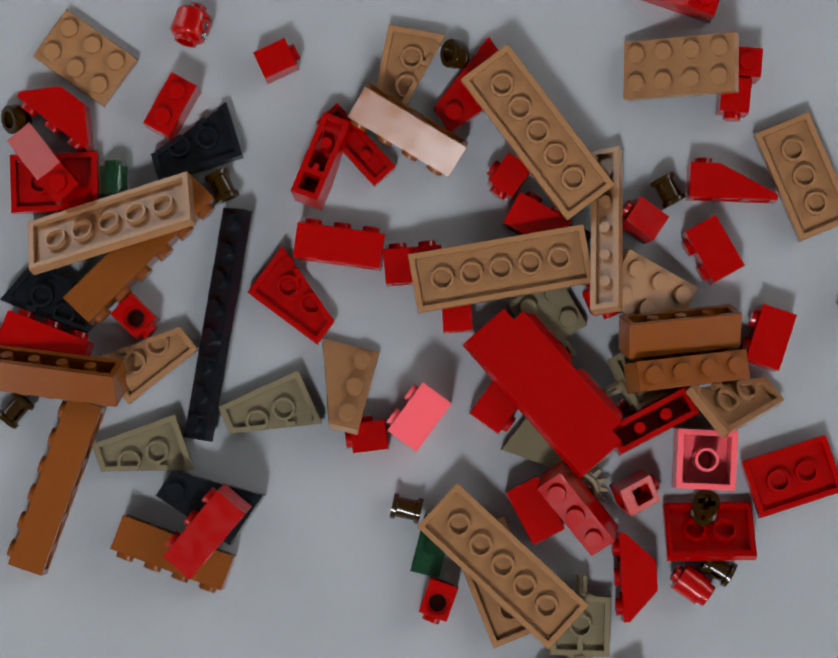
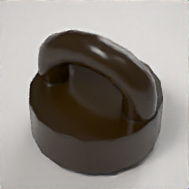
M457 39L445 41L440 51L442 64L447 68L463 69L469 62V52L463 41Z
M7 105L1 113L2 125L9 134H15L29 122L32 124L31 115L22 109L21 105Z

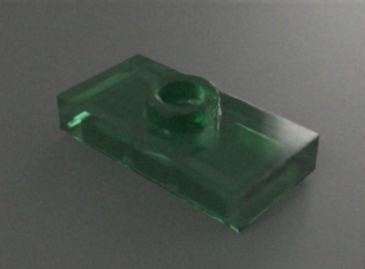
M420 531L410 571L439 578L445 553L422 531Z

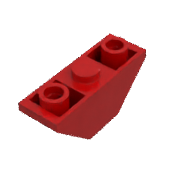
M57 86L20 91L17 94V97L23 101L22 109L33 117L37 113L44 117L46 121L43 125L55 134H58L60 131L65 133L69 137L66 142L77 151L81 152L83 148L87 151L94 150L89 108L63 87Z
M617 531L616 540L611 544L612 556H617L618 568H613L614 586H619L620 597L615 598L616 616L621 615V620L626 623L631 622L658 591L657 567L654 558L625 532Z

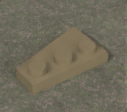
M299 370L218 407L230 434L323 424Z
M176 414L92 444L101 472L195 470Z
M527 418L524 419L501 449L548 467H553L563 460ZM606 458L597 466H595L590 472L593 473L595 470L599 469V467L603 464Z

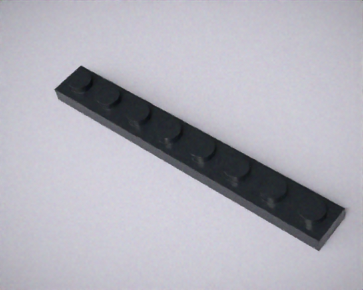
M223 208L184 433L186 438L213 442L252 211L246 209Z

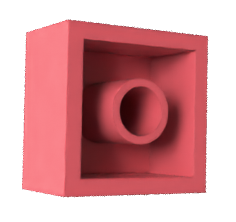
M423 382L419 387L415 384L411 387L404 397L408 401L402 411L396 408L387 420V423L391 425L387 431L416 452L452 404Z
M674 429L672 488L736 491L738 431L722 439L716 430Z

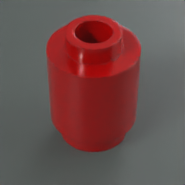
M688 563L684 567L678 565L669 578L672 581L671 588L693 604L698 603L703 606L715 590L711 580Z

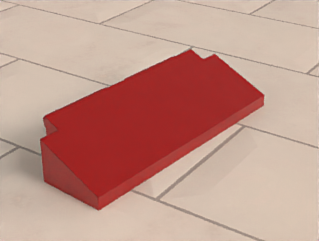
M503 309L463 344V347L579 479L613 453L621 444V439L613 432L622 422L623 415L621 410L585 370L575 369L570 364L572 361L571 354L535 314H526L523 311L513 319Z

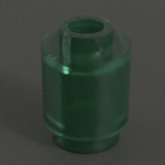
M120 160L104 161V165L99 166V195H102V198L128 190V167L122 166V161Z

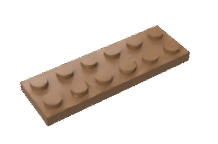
M508 44L461 78L462 84L566 221L615 185Z
M187 171L29 221V271L33 275H37L196 225L191 175Z
M583 224L408 254L418 314L590 284V258Z
M458 483L454 485L417 526L548 650L589 606Z

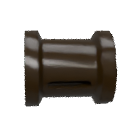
M229 167L221 168L205 176L206 182H210L216 195L215 201L217 205L230 201L240 195L239 191L235 190L229 177Z
M673 171L650 183L651 187L656 188L661 197L664 209L686 198L685 193H681L673 178L675 176Z
M12 393V399L3 409H0V419L11 428L16 429L19 426L18 421L28 410H33L35 405L24 395Z
M702 490L695 494L693 506L690 510V517L694 520L695 524L708 526L715 522L717 511L720 507L718 495L710 490Z
M395 493L390 518L413 520L414 524H418L424 499L413 500L400 497L399 493Z
M703 561L698 571L702 574L707 573L720 581L721 586L726 587L732 579L738 564L734 562L730 564L727 561Z

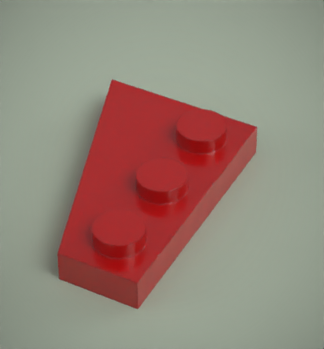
M490 37L486 39L433 108V111L444 127L451 132L483 112L462 84L461 78L499 51Z
M282 246L247 293L318 345L335 321Z

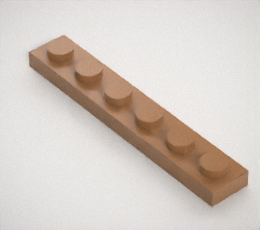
M619 146L591 151L593 157L615 184L591 203L590 311L594 315L623 311V151Z

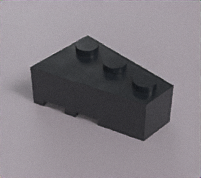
M175 470L170 473L156 496L188 517L194 509L200 512L205 505L201 500L212 487L218 490L224 483ZM226 484L250 504L252 508L226 537L225 543L231 545L235 542L266 494Z

